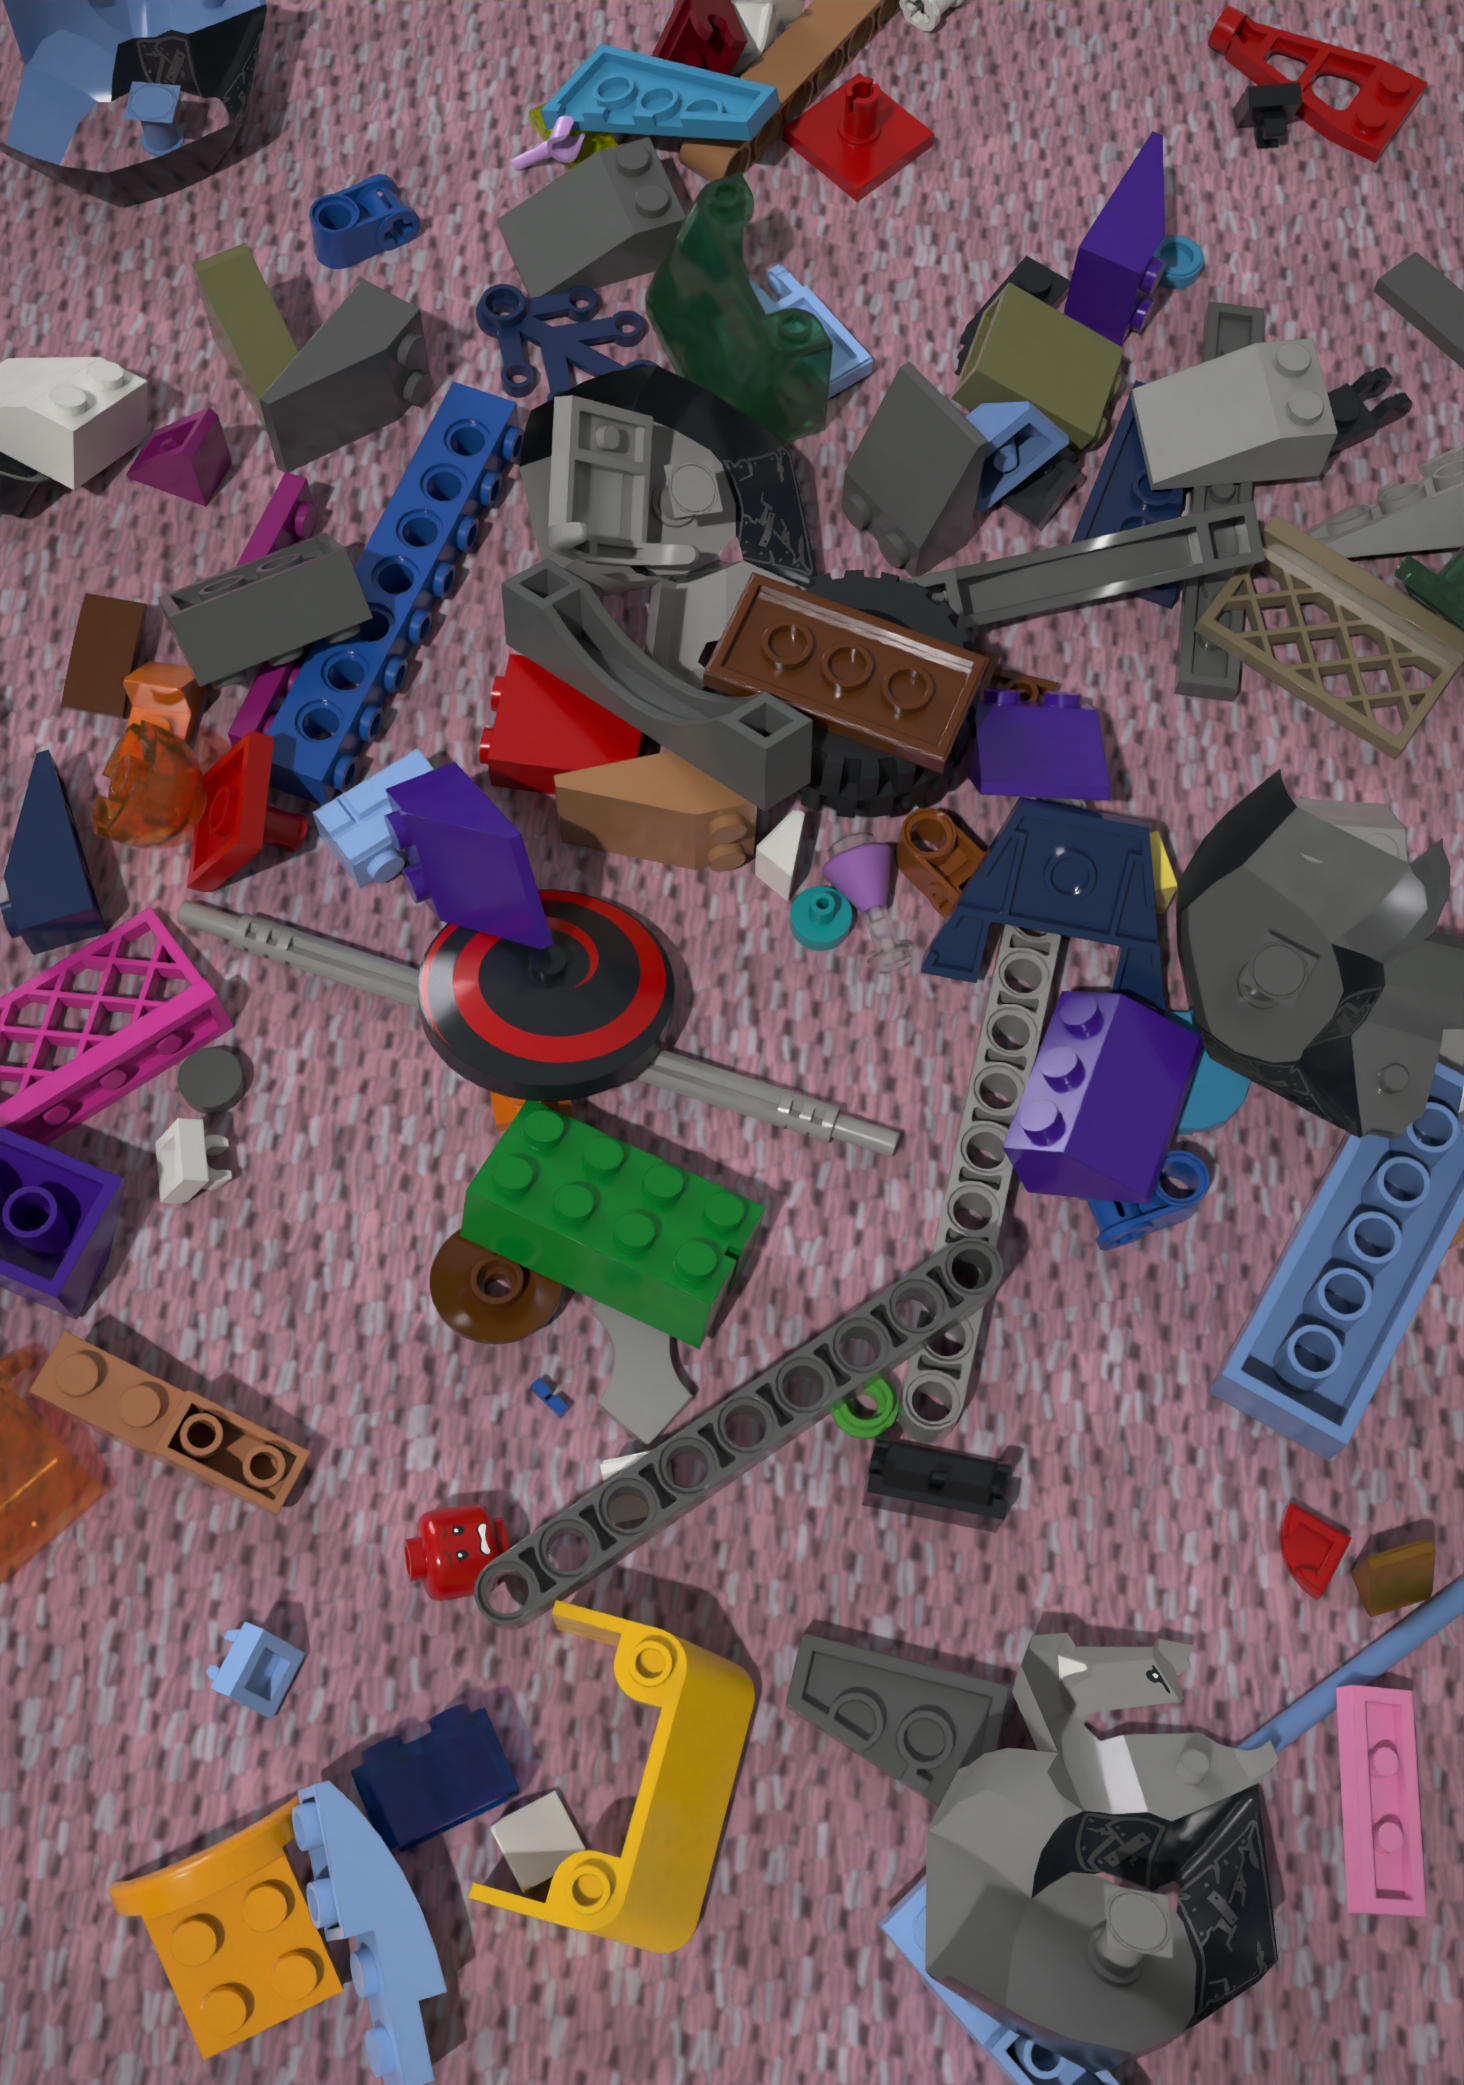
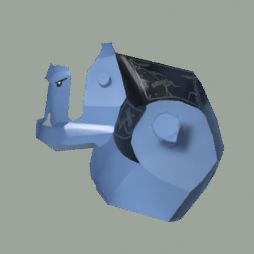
M3 0L25 67L7 143L5 145L0 142V152L59 183L122 208L170 195L206 179L220 166L232 149L246 116L267 13L266 0ZM179 91L205 99L212 97L220 99L228 112L229 124L182 146L184 135L182 130L175 125L173 118ZM128 93L129 97L123 119L140 120L143 128L141 135L142 147L148 153L160 156L108 173L60 166V162L79 122L97 102H112Z

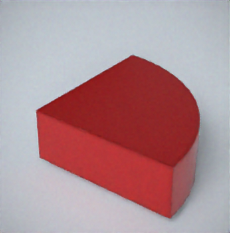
M1290 1502L1286 1505L1280 1521L1279 1543L1281 1554L1295 1582L1308 1595L1318 1600L1322 1598L1352 1538ZM1281 1531H1282V1539H1283L1284 1552H1283V1548H1282Z

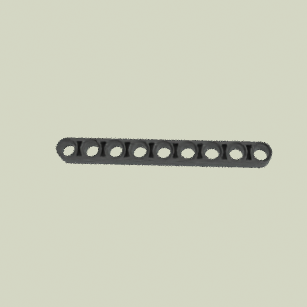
M963 1238L954 1242L495 1558L480 1571L474 1585V1598L480 1612L492 1625L503 1630H517L529 1625L553 1608L555 1600L563 1601L980 1310L991 1299L1004 1274L1003 1260L998 1250L989 1242L980 1238ZM959 1262H969L976 1265L984 1275L985 1286L978 1289L962 1287L955 1281L952 1275V1265ZM904 1300L921 1302L930 1313L931 1323L922 1328H912L905 1325L896 1313V1305ZM858 1337L866 1340L875 1351L876 1361L866 1367L850 1365L843 1359L840 1353V1344L844 1340ZM794 1376H805L817 1384L820 1391V1399L808 1407L796 1406L786 1399L782 1385ZM749 1415L761 1424L764 1438L758 1444L751 1447H740L728 1439L725 1432L726 1423L735 1416ZM691 1454L698 1457L704 1463L707 1475L699 1485L692 1488H682L675 1485L669 1479L666 1472L668 1464L679 1455ZM624 1494H633L640 1497L649 1509L646 1520L640 1526L633 1529L617 1527L608 1517L610 1504L617 1497ZM564 1535L579 1536L589 1546V1555L586 1562L580 1568L573 1571L557 1569L549 1561V1551L552 1544ZM505 1576L520 1577L529 1586V1595L526 1603L513 1613H500L494 1610L489 1602L493 1584Z

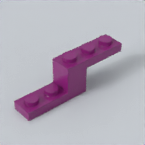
M288 472L284 473L236 567L296 544L300 538L308 539L311 536L317 522L318 511L316 505H313L307 478ZM315 641L302 646L304 654L295 660L277 666H270L268 660L263 662L227 733L232 747L250 730L266 735Z

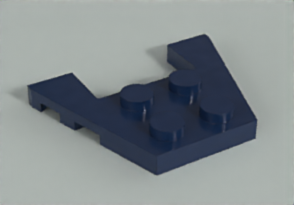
M1019 797L925 951L921 962V973L977 983L991 922H997L1119 946L1108 993L1123 994L1164 1017L1166 1008L1162 983L1150 834L1147 821Z

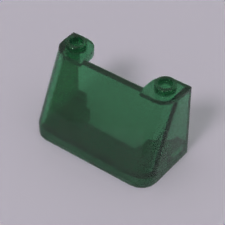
M739 172L706 184L698 193L647 287L645 309L647 317L677 375L708 389L770 431L784 445L825 431L833 344L819 319L807 310L788 308L766 315L749 283V271L743 261L744 227L752 219L754 198L745 178Z

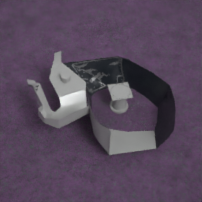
M1068 1633L1032 1635L1012 1694L1038 1751L1018 1748L1001 1749L984 1753L969 1766L958 1769L927 1829L925 1971L932 1979L1014 2033L1095 2073L1116 2068L1167 2046L1259 1982L1278 1961L1258 1788L1269 1770L1279 1759L1270 1740L1259 1749L1245 1751L1220 1745L1201 1733L1133 1734L1099 1741L1084 1726L1085 1721L1092 1712L1182 1701L1184 1698L1181 1693L1178 1675L1185 1669H1191L1187 1657L1194 1646L1157 1638L1153 1647L1075 1646ZM1103 1872L1151 1891L1172 1881L1179 1884L1177 1911L1174 1912L1169 1909L1168 1895L1123 1888L1094 1874Z

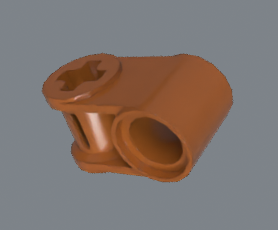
M929 807L913 811L903 821L894 857L896 866L901 873L928 898L932 907L946 919L986 852L981 850L947 814L941 810ZM921 839L934 844L938 850L935 852L921 851L912 842Z

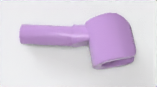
M561 116L555 122L549 140L513 158L512 165L516 171H520L551 157L560 162H572L576 159L586 135L583 133L575 137L569 136L575 120L571 116Z

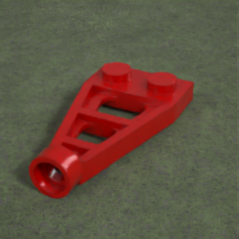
M1230 5L1219 16L1208 41V47L1226 55L1225 59L1257 85L1300 82L1302 105L1295 115L1329 141L1374 163L1378 161L1419 102L1428 82L1382 59L1256 23L1247 14ZM1272 53L1304 61L1308 66L1297 81H1291L1266 61ZM1333 74L1353 80L1359 85L1360 91L1347 109L1336 110L1314 94L1311 85L1319 75Z

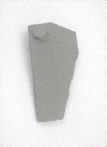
M1464 445L1438 455L1418 466L1419 472L1424 476L1421 480L1402 484L1390 482L1377 490L1379 504L1372 508L1364 504L1346 507L1304 532L1345 558L1463 547Z

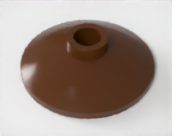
M461 1229L453 1233L443 1243L434 1258L430 1271L431 1297L441 1319L460 1336L483 1344L512 1343L537 1332L555 1313L562 1297L564 1285L461 1237ZM497 1280L504 1281L510 1286V1291L503 1297H491L485 1290L491 1282Z

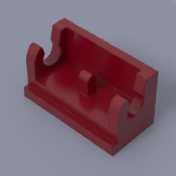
M678 0L651 56L730 76L748 40L730 0Z

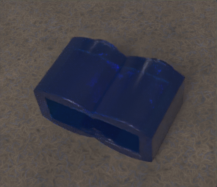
M467 1703L454 1706L431 1718L428 1721L431 1732L419 1739L405 1744L402 1736L396 1735L370 1746L361 1753L364 1764L350 1772L371 1825L381 1836L393 1857L521 1795L485 1707L471 1712Z

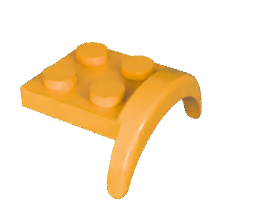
M298 1795L260 1821L195 1855L142 1877L123 1882L116 1881L108 1888V1894L118 1914L123 1916H142L203 2060L344 1991L342 1976L326 1942L321 1928H315L311 1920L307 1894L286 1848V1844L295 1837L292 1824V1810L294 1806L300 1805Z

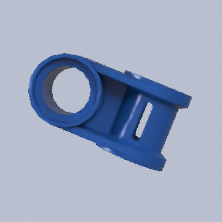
M383 174L370 176L354 186L320 197L312 204L309 213L316 258L323 266L331 269L348 268L379 253L391 251L409 243L417 236L421 224L417 213L412 208L404 206L399 199L398 188L393 179ZM378 191L382 192L380 197L377 194ZM393 229L395 233L391 234L389 231Z
M1183 1150L1168 1151L1150 1204L1079 1198V1200L1087 1201L1100 1232L1096 1238L1100 1250L1106 1251L1135 1242L1152 1232L1182 1223L1191 1218L1208 1191L1210 1177L1203 1161L1193 1153ZM1170 1177L1179 1179L1188 1187L1190 1196L1182 1199L1169 1196L1162 1189L1160 1180Z

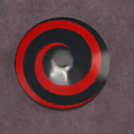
M537 889L553 945L542 950L447 923L430 943L420 966L418 976L419 1014L425 1035L436 1053L451 1069L475 1085L500 1095L529 1101L549 1102L584 1098L609 1090L637 1074L651 1061L664 1043L670 1029L674 1007L675 983L671 963L664 948L654 934L637 918L620 907L583 893L567 890Z

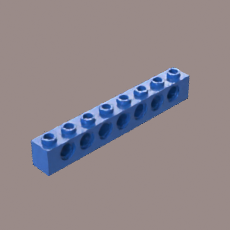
M454 381L452 382L354 567L373 618L359 623L361 631L348 639L327 643L324 637L315 641L266 735L274 737L269 787L322 806L335 799L339 790L346 792L351 787L358 769V759L356 756L363 742H372L376 738L383 720V709L381 707L388 693L396 694L401 689L408 669L406 658L413 644L421 646L425 642L432 623V613L430 611L437 597L445 599L450 593L456 574L454 564L460 552L468 553L473 548L479 531L478 517L484 505L492 507L495 504L502 485L501 472L506 462H516L521 453L524 430L519 428L517 402ZM428 544V546L425 547H417L419 545ZM406 590L400 594H391L394 591ZM372 637H383L382 639L374 642L366 641L367 639ZM349 684L359 685L351 690H339ZM321 733H335L331 737L324 740L314 739L317 735Z

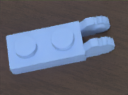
M776 265L769 269L766 274L768 286L780 299L779 301L774 302L763 289H760L755 281L752 282L750 280L739 287V297L744 307L761 323L765 331L827 399L872 373V356L807 285L802 286L791 273L787 272L783 265Z

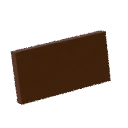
M752 572L703 673V685L735 697H748L766 691L812 719L813 726L943 774L987 672L990 658Z

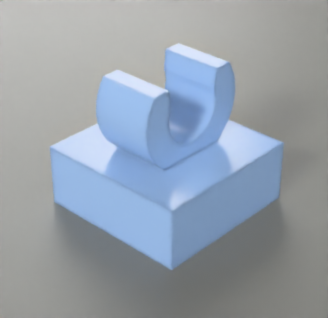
M245 1621L240 1630L230 1629L227 1631L224 1638L233 1643L221 1668L209 1665L206 1673L213 1680L210 1688L265 1717L273 1719L306 1653L268 1631Z

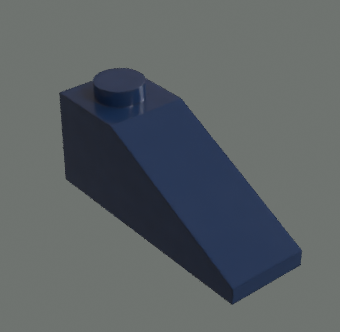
M49 749L36 753L4 873V880L10 900L0 903L2 916L11 938L14 939L22 936L33 955L107 933L64 779Z

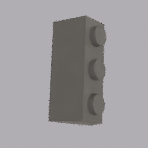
M326 532L157 597L197 684L201 687L211 683L213 689L224 688L243 680L247 676L245 669L268 660L270 666H277L295 660L304 654L302 646L324 637L327 643L348 639L361 631L359 623L373 618L346 548Z

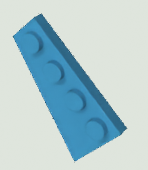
M600 44L540 111L546 129H553L559 117L571 116L575 120L571 130L751 141L778 110L780 102L777 88Z

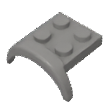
M574 395L554 397L548 519L549 548L552 552L562 557L585 562L623 566L687 565L699 560L700 552L693 545L647 543L653 429L652 416Z

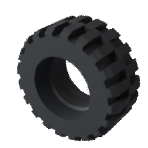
M845 570L844 578L832 579L830 573L809 579V588L804 590L975 652L976 644L970 631L964 626L957 628L959 615L944 601L938 605L931 601L933 592L915 582L911 588L900 584V576L881 572L880 578L865 577L864 570ZM979 690L943 774L812 725L811 782L796 791L802 795L801 805L815 811H820L822 804L837 808L836 816L855 818L856 810H870L871 817L874 818L891 815L892 807L895 803L901 802L903 808L909 809L923 802L927 787L931 791H938L951 778L953 767L961 764L967 751L981 695Z

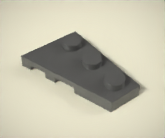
M802 1633L785 1707L939 1808L958 1769L969 1766L984 1753L997 1751L1009 1686Z

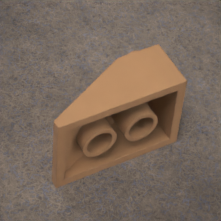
M672 751L553 775L559 832L562 843L692 870L710 867L713 871L718 872L735 869L742 865L746 859L754 857L757 806Z

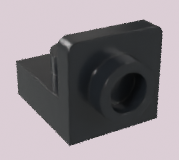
M1065 446L997 502L1041 531L1072 487L1079 490L1085 482L1080 468L1077 467L1080 458Z

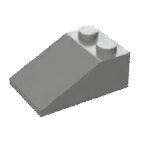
M1313 338L1255 343L1134 388L1130 395L1151 490L1320 476L1338 434Z

